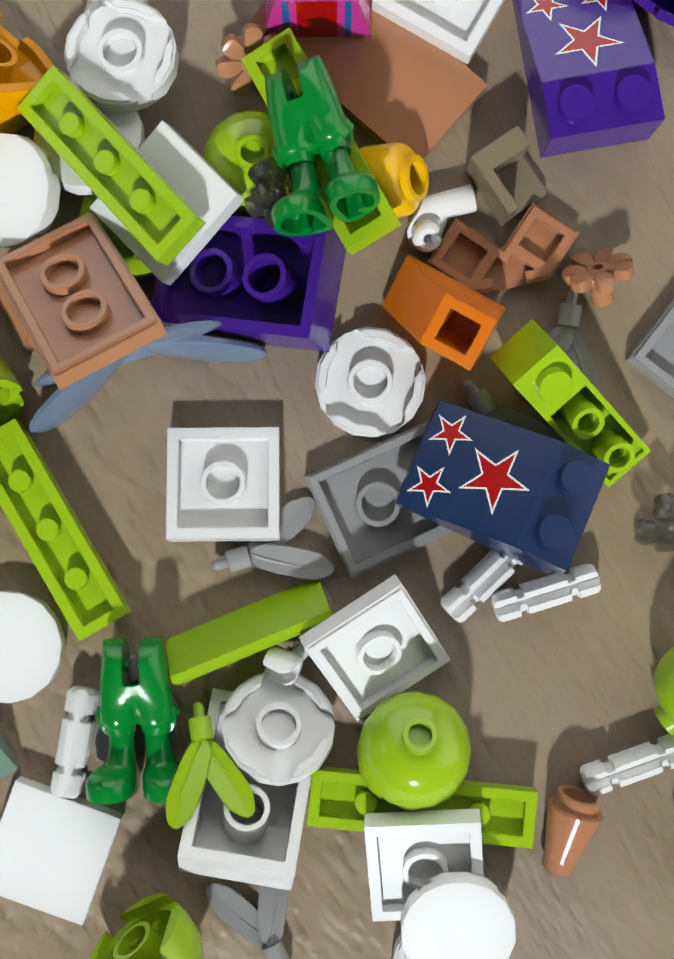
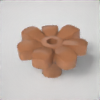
M249 23L244 25L242 35L239 37L234 34H228L223 38L220 45L226 56L219 57L215 63L219 77L224 79L230 78L229 88L233 94L238 96L247 95L251 84H253L256 92L259 93L241 59L275 37L276 33H270L263 38L260 26Z
M612 247L595 251L593 258L588 252L583 251L570 257L571 266L563 269L561 274L564 286H571V290L576 293H584L590 290L592 304L596 307H604L614 301L615 282L628 281L633 278V258L629 254L622 252L613 255Z

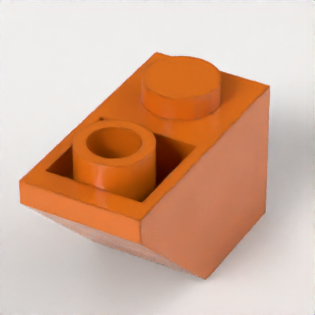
M410 255L406 256L382 304L420 344L469 371L481 356L507 309Z

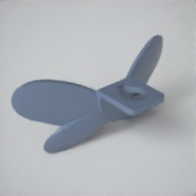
M203 320L164 327L167 334L62 390L57 388L37 410L30 421L29 430L33 434H41L64 423L103 387L119 366L153 354L206 362L248 363L266 358L267 351L253 343L203 335L220 327L222 322ZM47 372L35 382L34 386L55 384V381L50 372Z

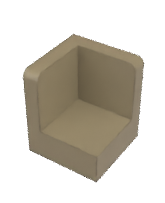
M518 125L472 155L465 170V173L501 226L528 209L533 202L537 203L543 199L547 192L524 157L531 143Z

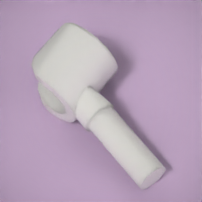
M297 643L292 651L278 645L270 647L263 659V665L267 667L263 672V676L282 685H292L299 676L303 661L309 655L302 643Z

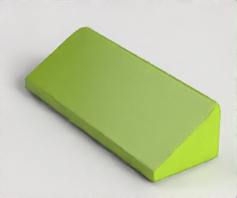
M307 580L170 637L166 642L170 678L173 685L177 683L178 686L303 634L332 616L333 611L320 580Z

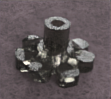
M268 156L264 160L253 164L248 171L249 178L256 186L250 189L251 195L246 197L245 207L254 218L264 215L265 222L274 228L270 215L272 207L282 197L291 193L290 174L285 173L278 166L273 156Z
M663 493L654 498L655 509L652 510V517L637 519L634 522L635 541L645 546L654 544L656 552L674 551V494Z

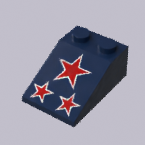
M439 400L393 504L514 560H518L542 573L567 572L610 464L557 439Z

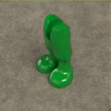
M319 55L298 62V76L303 95L298 97L295 86L284 69L265 76L267 109L274 140L273 158L285 173L290 174L291 193L282 197L273 205L270 215L274 230L279 234L287 236H306L326 232L333 227L331 213L341 221L353 222L369 214L380 203L377 180L373 175L357 172L350 159L354 145V124L350 122L349 118L345 117L333 81L322 57ZM318 154L325 161L329 182L325 189L328 204L323 196L315 170Z
M143 637L140 640L138 663L140 684L131 683L130 653L127 639L107 638L103 640L100 668V705H98L95 711V716L101 731L109 736V747L103 765L95 769L85 781L86 799L91 803L102 805L120 803L133 797L139 790V766L134 745L136 724L141 725L142 731L145 734L146 763L142 780L143 796L150 802L166 803L169 789L180 764L172 751L169 733L177 724L180 709L173 701L168 661L162 637Z

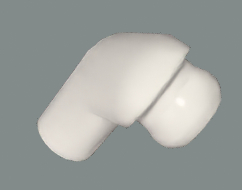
M469 184L427 195L420 202L419 207L414 211L408 223L407 238L410 245L419 251L431 252L441 244L442 234L450 218L476 212L477 204L472 186Z

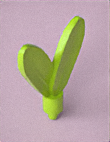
M196 702L192 707L193 718L188 720L191 744L179 764L165 804L166 819L168 825L173 829L184 826L193 817L207 779L230 811L245 818L252 817L255 813L254 795L250 785L225 751L213 741L211 717L205 716L203 704Z

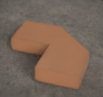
M533 202L503 248L456 218L443 237L441 244L435 249L426 264L482 295L545 283L549 280L580 232Z

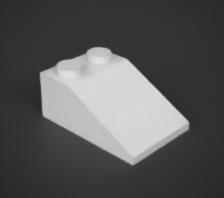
M213 688L207 716L211 717L213 741L225 751L221 727L225 705L234 692ZM243 774L253 791L255 801V813L249 818L241 817L230 811L207 779L193 817L183 826L177 855L179 871L291 891L295 877L311 775L301 782L274 786L257 783Z

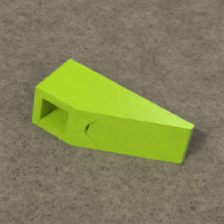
M533 319L490 356V359L512 385L568 445L610 464L604 480L608 488L651 452L647 445L566 353Z

